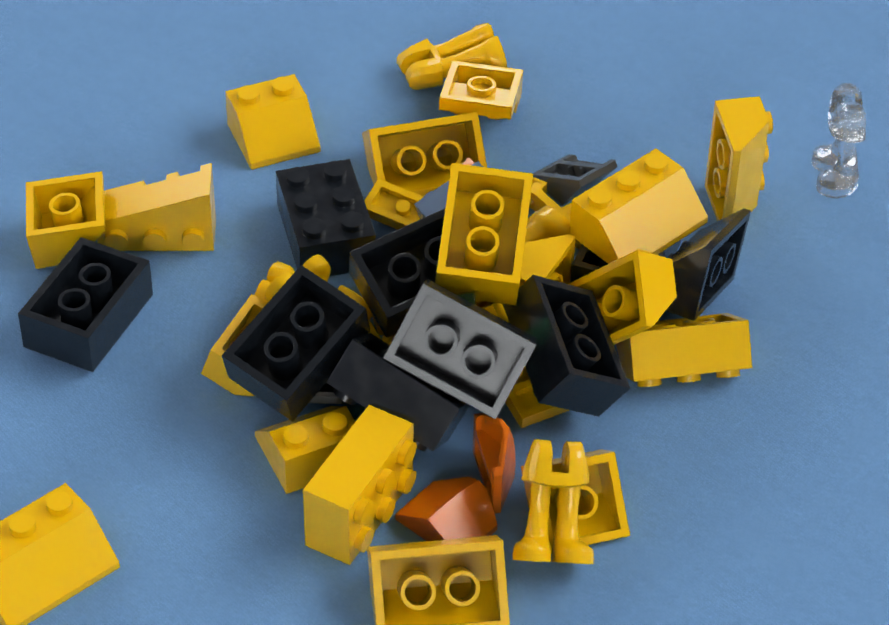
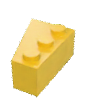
M212 163L201 165L198 172L182 176L178 172L166 174V180L146 185L143 180L104 190L106 231L97 239L99 244L119 251H214L216 212Z

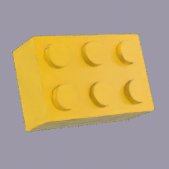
M457 163L451 164L436 271V284L464 299L516 305L521 279L533 173Z
M367 406L303 489L305 546L347 565H351L360 551L364 553L367 550V547L372 543L375 530L381 522L386 523L389 521L397 500L402 494H408L415 483L416 471L413 470V458L416 453L417 444L413 442L414 423L374 406Z

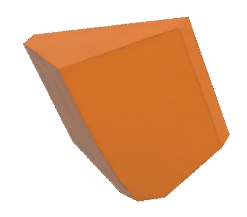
M485 413L474 414L473 455L482 483L489 491L494 513H501L515 478L514 438L509 426L503 419L498 417L494 419Z
M469 476L431 482L395 514V520L426 541L490 536L497 531L498 526L488 489L479 480Z

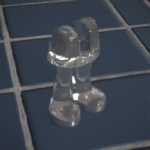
M843 83L836 87L830 99L828 127L831 135L835 138L834 142L817 146L813 150L811 163L813 167L821 171L817 177L816 189L820 194L829 198L847 197L854 192L859 181L856 142L865 141L866 113L862 106L861 91L856 85L851 83Z

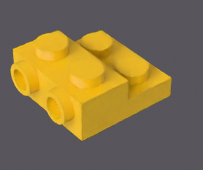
M452 61L439 97V110L450 111L456 115L478 112V115L486 116L493 120L511 119L513 113L517 111L522 95L523 70Z

